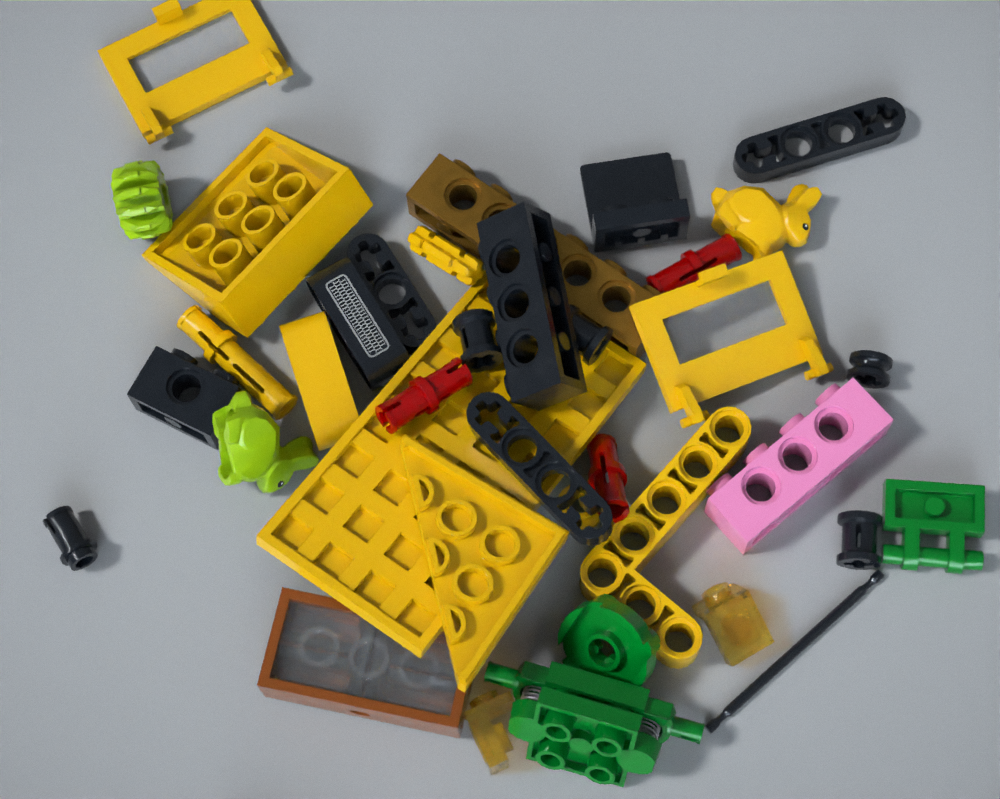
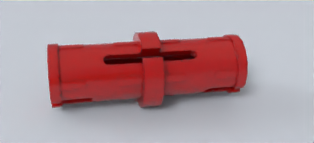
M726 233L721 238L695 252L690 249L680 255L681 260L652 276L646 277L647 285L663 294L699 280L697 273L724 263L728 266L735 261L741 260V250L731 234Z
M456 357L425 378L418 376L409 381L410 386L375 407V413L381 425L384 427L389 423L390 425L386 427V431L393 434L424 413L430 415L439 410L440 407L438 405L473 384V377L467 365L464 364L458 368L462 364V360Z
M597 434L586 447L591 466L588 472V483L608 503L612 511L613 523L624 520L629 514V506L624 489L627 483V473L623 464L619 462L616 439L609 434ZM607 472H608V477H609V482H608V483H607V479H606V473H607Z

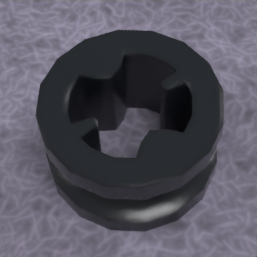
M858 350L850 354L849 362L853 368L847 371L846 378L848 381L854 377L862 387L873 389L885 388L889 385L891 377L886 371L892 368L893 360L891 357L872 350Z

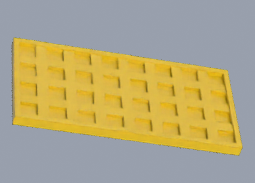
M486 270L483 278L478 279L475 285L468 289L256 535L258 546L420 659L444 629L401 453L402 437L407 434L522 504L537 511L541 504L471 431L466 415L467 407L471 400L480 393L494 392L500 394L572 466L639 381L647 366L645 362L610 340L603 353L592 365L588 366L582 361L583 356L580 355L587 392L537 411L511 402V397L507 393L504 384L506 371L503 361L492 370L480 373L471 372L473 384L438 405L440 407L439 410L430 415L424 413L405 424L393 434L388 433L386 427L390 424L388 423L384 427L381 425L376 416L375 407L410 386L409 381L418 376L425 378L449 363L453 358H460L463 354L460 336H457L453 331L452 322L454 318L462 312L471 309H487L494 314L493 307L487 296L489 284ZM495 324V327L493 328L494 337H495V333H496V330H497V325H496V324ZM485 408L480 412L482 418L480 425L487 421L491 422L499 430L502 438L507 430L499 421L497 414L499 409L491 413ZM518 440L510 447L509 456L515 462H528L535 456L537 447L530 440ZM557 473L548 476L542 485L543 492L549 496L564 475Z

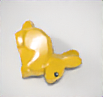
M798 184L792 188L786 203L780 205L764 188L742 186L727 191L724 188L716 187L711 193V201L715 209L711 227L720 236L726 233L731 234L737 244L753 256V260L773 254L781 249L785 243L792 247H802L807 243L810 236L811 219L808 213L817 205L822 193L818 187L809 188L807 185Z

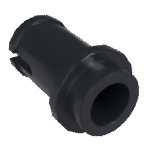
M70 506L58 507L46 515L47 518L43 519V524L48 528L62 552L60 561L63 565L70 566L71 570L77 571L89 566L97 559L98 554L95 551L97 548L96 541L86 536Z

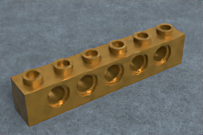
M440 153L406 193L410 215L481 261L478 250L480 238L477 223L517 205L505 189L496 184L487 185L476 177L474 171L466 163L458 159L451 161ZM461 200H469L474 203V206L466 210L457 209L453 205ZM553 228L569 305L572 304L580 308L579 313L599 327L608 326L613 329V335L610 340L640 359L646 350L629 306L661 293L649 285L641 287L629 279L625 270L614 261L609 259L602 261L590 253L586 244L572 234L564 236ZM572 275H582L589 281L582 286H573L566 279ZM611 300H619L625 303L627 308L621 312H612L606 309L604 304ZM668 318L663 319L664 325L667 323Z

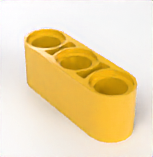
M322 311L279 325L319 452L332 448L359 417L326 314Z

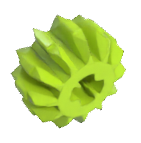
M140 160L125 163L124 166L115 168L111 176L112 199L115 203L120 226L131 240L140 238L145 240L171 231L173 225L172 201L169 196L164 173L161 171L160 166L154 160L145 162Z

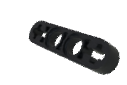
M880 97L748 137L742 140L736 147L733 159L734 172L744 182L751 184L761 183L889 144L901 134L906 119L905 109L898 101L892 98ZM877 114H881L884 119L892 118L890 127L886 128L882 122L874 123ZM834 125H844L851 130L853 138L846 143L835 142L829 136L828 129ZM868 126L864 136L862 127ZM791 138H801L809 144L810 151L804 156H795L787 151L785 143ZM775 145L776 153L770 155L772 146ZM753 153L757 159L763 158L761 167H755L753 162H746L747 154Z
M494 392L480 393L475 396L468 404L466 415L469 427L476 438L563 528L570 531L569 534L576 541L588 546L599 545L606 541L611 535L614 526L612 511L608 503L503 396ZM485 408L491 413L499 409L497 412L499 421L507 430L502 438L499 430L491 422L487 421L480 425L482 422L480 412ZM522 439L530 440L537 447L536 454L531 460L520 463L510 458L509 449L514 442ZM551 474H563L571 482L568 492L556 498L546 495L542 490L544 480ZM580 493L584 494V496L579 498L580 506L589 515L592 516L597 512L601 513L599 516L601 527L597 530L591 526H587L583 530L580 529L582 525L581 516L571 506ZM569 507L567 513L562 512V510Z

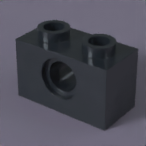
M156 346L127 393L130 401L136 410L219 450L218 438L214 434L212 415L215 411L229 405L234 394L241 391L238 386L239 381L223 370L215 368L211 373L197 366L198 361L180 349L174 348L170 353ZM190 387L200 388V393L195 399L187 402L179 400L180 394L185 389Z

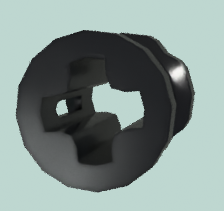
M570 304L579 354L583 356L582 361L590 366L607 347L613 335V329L608 326L599 327L579 313L580 308Z
M471 309L462 312L452 322L454 333L460 336L463 354L460 356L462 365L466 364L472 373L492 370L503 362L501 347L496 345L493 332L496 324L495 315L487 309Z
M862 510L839 513L837 523L842 526L841 553L836 556V564L840 567L855 570H869L880 567L881 557L876 554L877 528L882 525V516L875 512ZM859 533H861V545H860V547H858V534H859Z

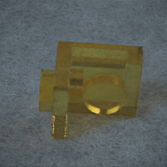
M727 582L716 584L702 593L701 597L703 600L692 606L695 615L704 620L725 663L731 667L774 643L749 590L734 583L728 584Z
M497 690L486 692L469 703L472 709L463 712L465 722L491 776L509 768V760L506 753L514 750L502 723L499 722L492 726L490 720L511 711L514 699L510 691L501 695L498 694Z

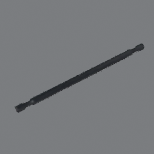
M876 570L865 584L855 589L731 701L719 716L710 720L705 725L707 731L713 733L725 718L735 713L862 598L872 585L877 584L883 579V573L880 570Z

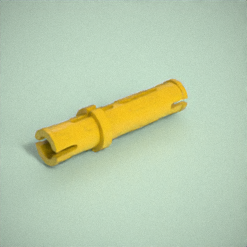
M198 305L191 306L180 316L176 324L177 328L182 330L204 350L203 355L211 364L218 363L227 373L235 377L241 387L263 405L276 420H281L290 413L296 405L298 397L290 393L262 365L249 355L237 343V336L232 331L221 329Z

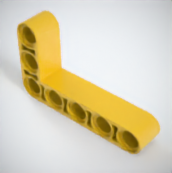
M727 406L719 408L712 413L629 507L628 516L614 524L608 539L596 545L581 564L579 586L581 593L588 601L596 599L599 595L608 594L625 605L634 600H644L651 605L654 612L653 615L643 620L659 636L660 648L656 652V659L670 668H685L695 661L702 645L703 634L701 627L695 619L639 573L707 497L709 487L721 476L728 473L745 452L751 435L752 425L744 411L736 407ZM728 427L735 430L740 439L731 443L724 442L717 437L715 431L719 428ZM691 462H700L706 466L709 474L702 478H694L687 474L684 466ZM669 497L676 502L678 510L671 514H662L653 507L652 503L657 498ZM634 532L642 535L646 539L647 545L640 550H629L624 547L620 539L625 534ZM604 568L612 572L615 576V581L610 586L597 587L591 583L588 576L593 570ZM671 632H682L690 638L692 647L685 652H675L666 645L665 637Z

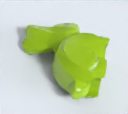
M247 391L236 392L229 405L215 411L212 415L214 434L218 438L221 459L218 475L225 486L239 484L243 481H256L262 493H272L285 486L290 481L294 471L312 468L318 464L319 458L313 451L311 439L307 436H297L283 447L280 446V427L263 408L252 403L251 395Z

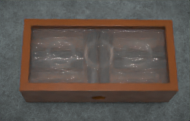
M282 587L257 686L263 695L268 698L460 739L473 681L465 693L458 689L444 630L420 659L336 599Z

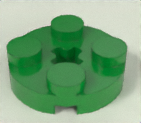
M603 594L594 600L583 602L565 617L558 631V645L563 642V649L567 656L562 660L564 665L640 687L647 682L655 669L656 652L660 648L658 634L648 627L639 614L629 606L619 602L612 595ZM599 639L610 643L615 653L609 656L604 655L601 651L603 643Z

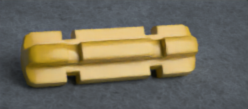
M418 226L414 232L409 233L407 240L410 242V249L422 257H426V260L448 274L456 276V279L464 284L472 286L475 285L478 279L483 278L485 271L482 268L483 263L481 260L469 253L465 254V250L444 237L436 235L431 229L426 226Z

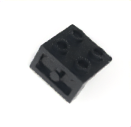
M665 152L585 164L580 167V176L595 253L687 239L690 212L687 199L680 200L670 153Z

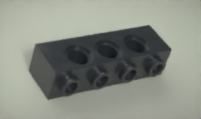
M521 202L478 222L477 228L480 238L478 250L485 264L489 284L487 296L494 310L497 325L495 338L497 345L501 347L506 371L504 384L507 393L511 397V402L540 411L587 392L551 215L533 205Z

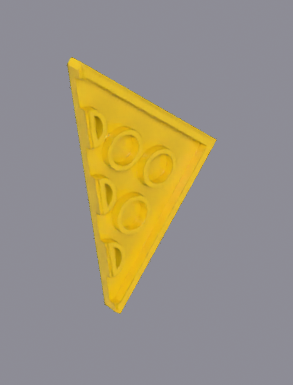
M405 434L401 439V453L457 687L465 693L567 541L570 531Z

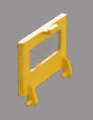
M168 0L151 8L156 17V23L97 50L142 136L149 145L173 134L172 125L266 80L268 86H271L294 75L251 0H202L183 10L178 0Z
M783 250L729 270L725 263L697 273L699 280L629 306L670 414L681 409L685 410L687 417L680 419V425L683 429L705 421L710 417L707 410L702 411L698 404L707 399L807 361L811 368L804 372V377L807 381L834 370L833 365L830 362L826 363L822 356L824 354Z

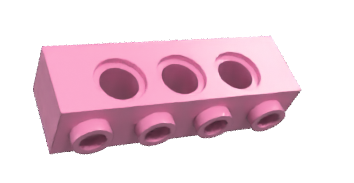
M854 377L841 388L836 383L827 388L816 399L815 404L818 407L806 417L801 413L796 414L780 429L779 433L782 435L780 439L770 447L765 443L757 446L744 459L743 463L746 465L744 469L734 477L729 473L724 474L707 490V494L710 497L707 499L704 510L705 514L743 555L887 434L894 419ZM823 425L835 426L840 430L843 438L829 440L821 434L819 427ZM790 454L798 455L804 459L807 468L801 471L792 470L785 465L783 457ZM753 484L762 485L769 490L771 498L766 501H756L748 495L746 488Z

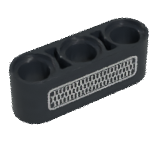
M345 256L309 276L305 281L321 311L325 312L330 326L365 383L373 392L387 384L410 356L355 266Z

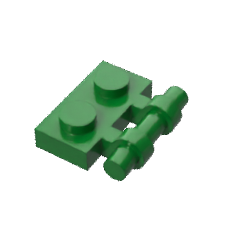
M885 479L882 498V531L902 532L901 545L882 544L881 563L900 565L901 570L917 571L918 566L944 568L945 573L962 574L963 569L981 571L984 563L983 551L965 550V537L981 538L985 533V486ZM920 534L946 536V548L921 547Z

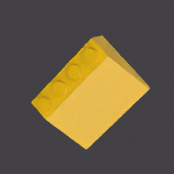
M266 127L173 222L171 231L162 233L142 254V257L218 320L248 338L263 324L277 306L296 289L297 285L313 268L327 256L330 250L348 231L359 222L373 206V203L350 168Z

